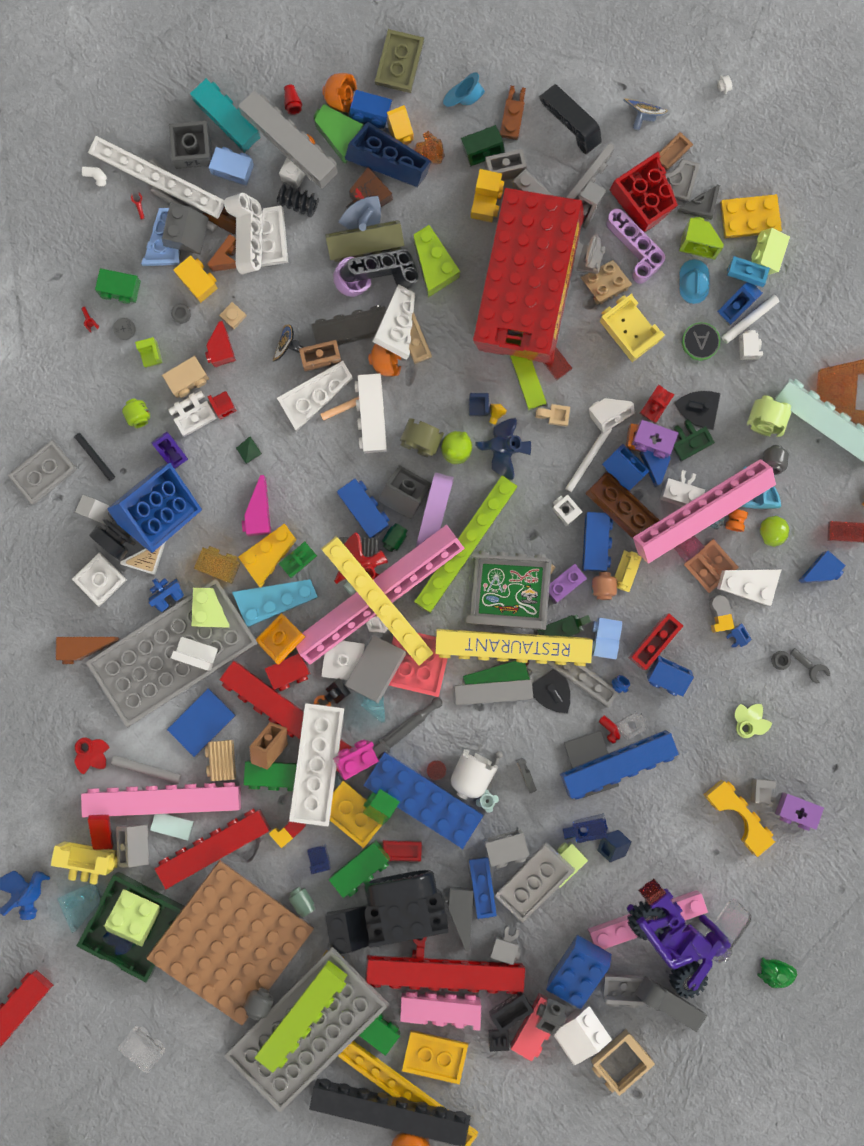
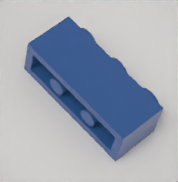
M355 478L336 492L367 536L374 538L389 527L387 522L390 520L384 511L380 513L376 508L379 504L374 497L371 496L369 498L365 491L368 489L362 481L358 482Z
M587 512L585 514L582 571L606 572L607 568L611 566V556H608V549L612 547V537H609V530L613 528V520L606 513Z

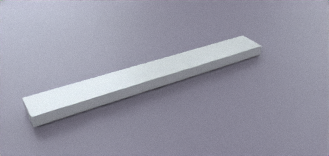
M95 136L88 151L90 155L217 219L219 218L224 208L223 199Z

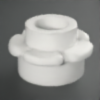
M721 75L720 80L717 81L718 89L720 92L723 91L727 94L728 91L732 90V82L729 75L724 77Z

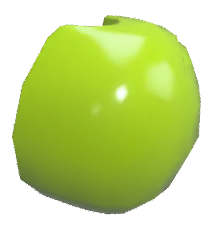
M770 516L762 521L760 535L766 545L776 547L782 545L787 540L790 529L785 519L779 516Z

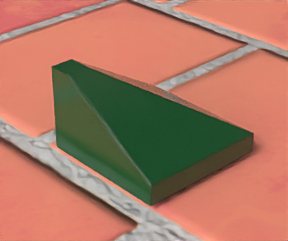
M251 436L236 447L246 464L262 454Z

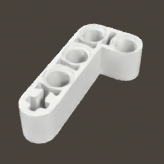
M245 193L227 197L224 200L225 209L229 214L236 217V268L240 274L258 271L261 268L262 247L261 205L257 200Z

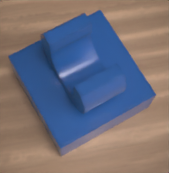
M742 623L737 625L735 629H732L726 636L727 639L735 637L736 642L731 645L732 647H737L738 645L743 647L752 640Z

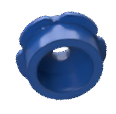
M618 675L612 679L613 689L616 692L621 693L623 691L626 693L628 691L630 682L625 676Z

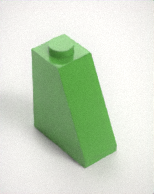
M323 104L321 109H317L315 112V126L344 163H347L348 160H345L348 144L363 128V124Z

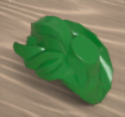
M763 957L761 959V974L758 973L757 975L772 988H785L795 981L797 970L780 960H766Z

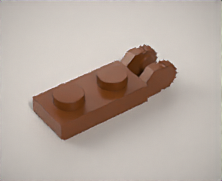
M510 85L500 135L502 138L518 140L526 88L522 87L519 95L520 100L515 101L512 100L515 86Z

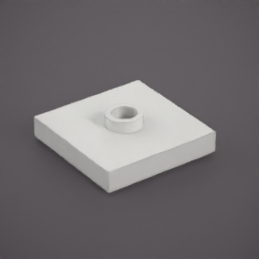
M100 552L72 578L99 607L127 581Z
M349 641L338 643L324 654L321 677L348 680L364 653L365 644Z

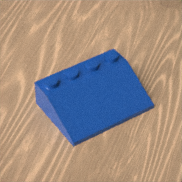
M171 463L156 468L109 506L107 510L122 529L149 552L153 553L201 512L202 508Z

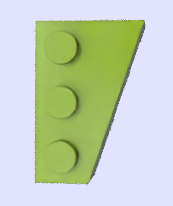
M430 225L413 234V241L429 298L459 279L460 270Z

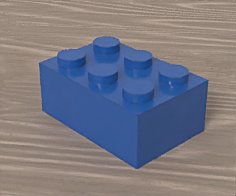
M577 935L550 974L546 990L581 1010L609 970L612 954Z

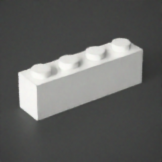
M381 373L358 375V381H355V392H359L356 408L361 413V418L357 419L358 430H362V437H359V447L363 449L364 454L387 452Z

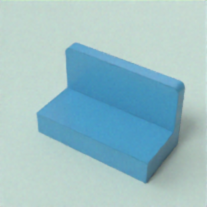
M733 256L727 268V276L764 287L770 268Z

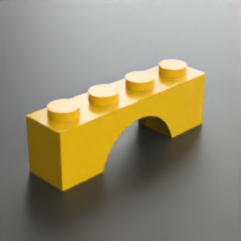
M720 780L703 795L715 810L731 809L739 813L744 822V833L741 841L754 856H760L775 843L772 839L773 833L767 827H762L759 823L761 819L754 811L751 813L748 810V803L741 796L738 798L734 793L735 787L729 781Z

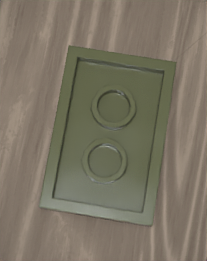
M388 29L375 78V85L411 93L424 44V37Z

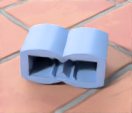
M597 618V621L593 622L592 632L595 633V637L592 643V656L617 659L622 621Z

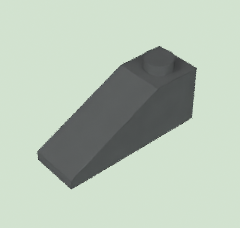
M449 887V892H445V904H448L449 912L465 950L470 951L473 888Z

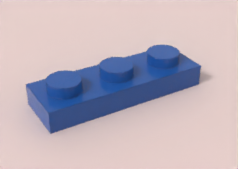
M489 858L469 859L477 919L495 917L497 914Z

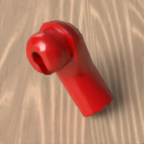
M604 715L599 720V723L610 732L607 740L615 744L620 739L617 725Z

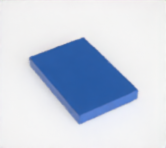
M208 688L167 730L195 757L236 715Z

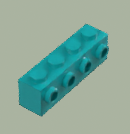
M206 78L190 93L193 102L245 153L260 139L259 131L241 115L239 108L236 109L233 106L234 103L228 95L223 96L218 85L215 82L210 83Z

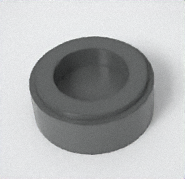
M180 303L172 308L171 315L177 323L184 324L190 320L191 311L187 305Z

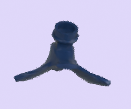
M516 418L505 420L494 426V438L491 440L475 442V446L479 450L493 451L492 470L510 480H513L515 475L511 460L512 454H531V441L522 442L519 436L513 435L517 425Z

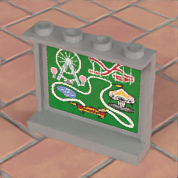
M479 551V554H472V557L476 559L471 615H467L466 623L546 630L552 561L547 559L546 555L535 554L534 558L527 557V554L516 553V557L509 556V553L497 552V555H490V552Z

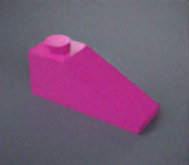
M260 475L244 515L245 520H242V530L248 536L271 533L267 482L264 475Z

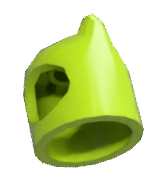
M453 431L444 437L441 452L447 462L461 464L469 459L472 452V442L467 432Z

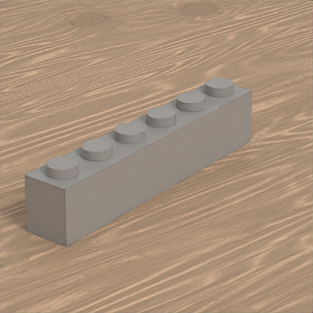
M254 90L238 106L241 115L321 189L338 174L335 160L330 156L326 157L321 147L316 143L313 145L306 133L303 131L299 132L296 129V125L290 119L286 120L276 106L272 107L263 94L259 95Z

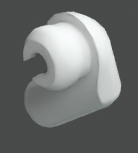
M82 167V176L93 177L96 180L97 186L106 185L107 177L100 168Z

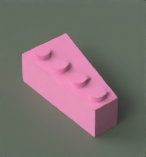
M413 990L402 993L400 1022L428 1024V1021H432V1024L436 1026L452 1023L455 1028L464 1029V1026L472 1025L473 1030H480L481 1001L480 997H476V994L466 993L465 996H457L456 993L447 992L445 995H437V992L433 991L417 994L418 992Z

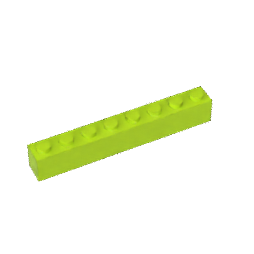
M501 476L458 538L465 549L434 572L414 601L415 604L428 613L432 612L518 487L516 484Z

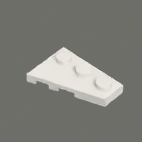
M282 206L263 208L261 267L288 263L284 209Z
M722 570L717 589L766 606H771L781 570Z

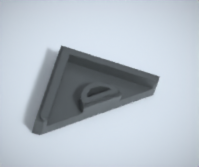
M717 184L687 204L680 206L678 212L712 220L720 185Z
M524 758L516 760L529 793L535 792L537 789L530 770L526 766V760Z

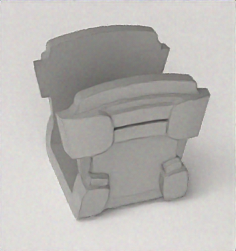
M597 234L592 236L589 245H583L578 240L573 270L594 274L599 273L600 263L606 248L600 245L601 240Z

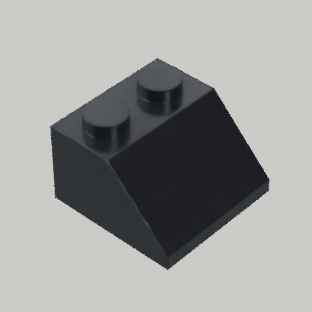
M365 905L326 913L330 947H333L339 954L354 952L369 946L370 940L366 927Z

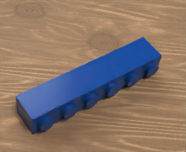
M664 730L560 773L567 795L571 799H581L585 796V793L600 791L607 784H617L622 778L636 776L639 774L638 771L643 769H653L657 766L656 764L662 761L664 763L672 761L679 753L672 734Z

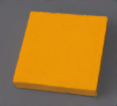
M281 613L256 638V641L279 665L305 636Z

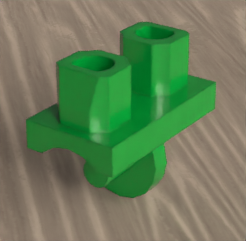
M304 541L278 564L290 578H293L313 561L317 555Z

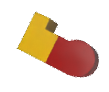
M289 821L281 830L275 827L269 835L282 848L300 833L306 824Z

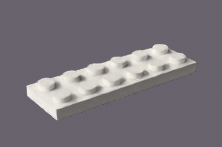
M305 703L290 822L329 826L337 769L333 758L338 756L337 753L339 752L345 708Z

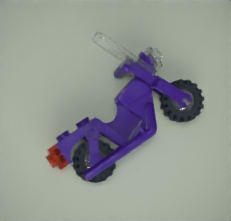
M653 878L638 890L645 899V904L640 901L638 907L636 904L627 906V911L631 915L627 917L629 920L628 925L638 938H642L645 941L648 939L660 957L671 968L673 974H669V982L675 991L688 999V996L694 998V994L700 995L699 991L703 992L705 990L703 986L708 984L706 982L708 980L707 974L712 968V959L721 963L731 958L733 947L751 922V914L739 901L731 899L714 923L704 914L699 916V920L709 929L704 936L692 925L686 926V921L680 914L683 911L676 901L674 903L671 901L674 897L667 888L663 889ZM699 959L703 960L701 965L698 963Z

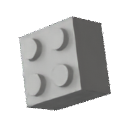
M521 829L484 839L491 867L502 868L507 866V862L514 861L515 863L526 861V857H529L524 833Z

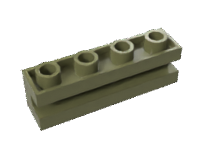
M399 220L366 226L364 231L354 228L325 234L330 260L340 262L345 257L350 256L355 258L362 257L365 253H371L372 255L380 254L382 250L386 249L396 251L400 250L401 246H405Z

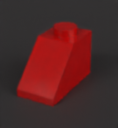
M220 321L206 345L208 351L205 352L208 363H212L214 367L236 361L223 321Z

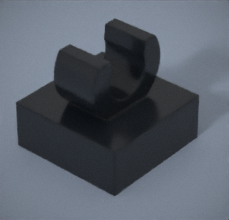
M338 678L325 689L328 694L324 697L328 703L334 700L338 704L351 693L340 678Z
M498 1029L488 1030L490 1052L509 1051L508 1030L502 1034Z

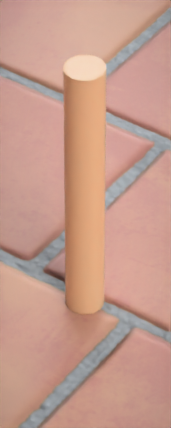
M359 396L321 413L323 421L355 407Z

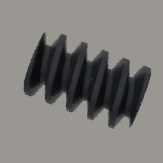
M284 182L278 192L277 203L279 202L280 206L286 205L287 209L293 207L295 212L300 210L302 215L307 213L308 217H312L316 211L319 198L315 199V193L308 197V190L301 194L300 187L294 191V185L292 184L288 189L287 182Z

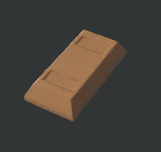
M681 132L659 152L661 164L667 171L693 146V143Z

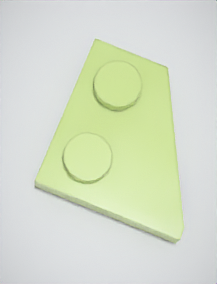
M193 588L191 626L230 628V624L213 588Z

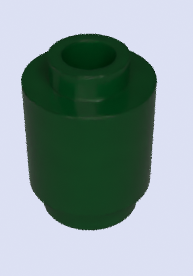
M397 523L390 526L381 541L384 543L382 547L390 552L398 551L407 537L406 533L408 530Z

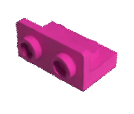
M360 740L354 744L355 747L349 750L348 748L343 749L337 753L338 756L333 758L343 780L379 762L372 748L374 746L372 741Z

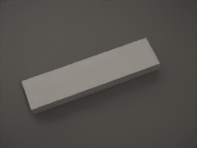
M547 661V665L607 708H609L619 693L584 666H576L574 662L558 665L555 664V661Z
M532 679L455 685L456 705L534 699Z

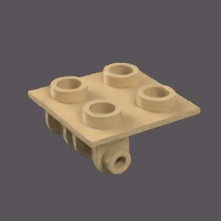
M614 260L602 265L598 274L588 273L581 277L582 281L594 295L596 305H602L608 298L613 299V295L617 297L623 291H628V288L632 285Z

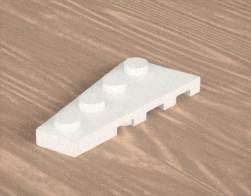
M398 284L372 342L407 360L410 354V330L413 322L412 314L414 311L415 293Z
M341 361L278 397L279 403L296 432L350 382L353 377L344 361Z

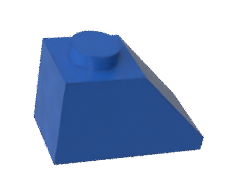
M747 282L717 312L731 325L763 292L756 285Z
M648 450L646 452L641 451L639 453L641 459L650 470L648 474L654 487H657L663 481L671 458L670 456L668 458H659L653 455L654 452Z
M830 551L822 552L798 581L809 583L837 580L844 573L842 569L846 565Z

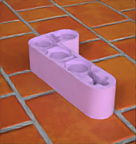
M621 209L612 210L609 213L606 225L640 260L632 272V279L636 283L642 284L660 269L665 261V254ZM624 231H631L633 236H627ZM638 244H644L646 249L641 250ZM651 257L658 258L659 263L652 262ZM637 270H644L646 275H639Z
M435 472L416 547L441 529L454 477Z

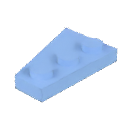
M159 208L152 229L153 232L146 247L147 251L142 259V266L180 264V250L163 246L162 242L169 208Z

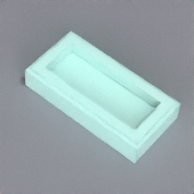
M155 814L150 830L189 840L194 821L171 814Z

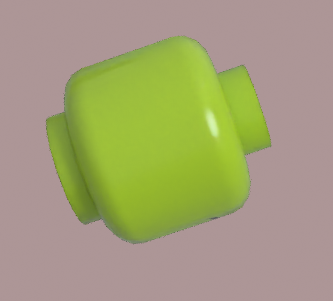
M130 399L122 409L124 418L129 426L141 428L148 424L150 412L144 401Z

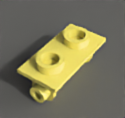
M623 551L614 576L617 579L618 589L630 592L642 558L638 553Z

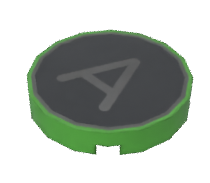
M700 322L691 325L682 337L683 350L693 360H708L715 355L720 346L719 333L708 323Z

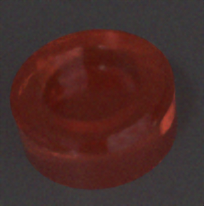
M434 760L429 763L427 774L433 780H440L446 774V766L443 762Z

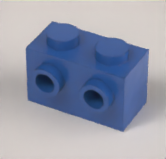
M356 90L350 107L349 117L359 123L366 124L369 122L377 128L385 129L387 125V112L391 110L392 99Z
M624 444L602 464L606 471L612 474L619 481L620 485L628 491L650 471Z
M661 656L654 660L647 673L648 681L652 686L656 688L663 687L671 695L677 696L678 694L682 697L694 678L691 670Z

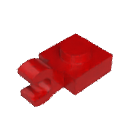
M427 937L413 939V942L417 945V950L413 949L412 957L419 959L418 962L424 960Z

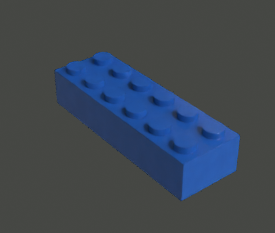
M386 751L363 785L374 793H377L379 789L400 801L397 806L399 809L462 849L484 816L477 809Z

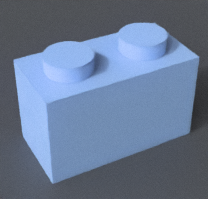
M216 147L209 170L212 175L247 186L254 164L252 158L245 153L237 154L227 147Z

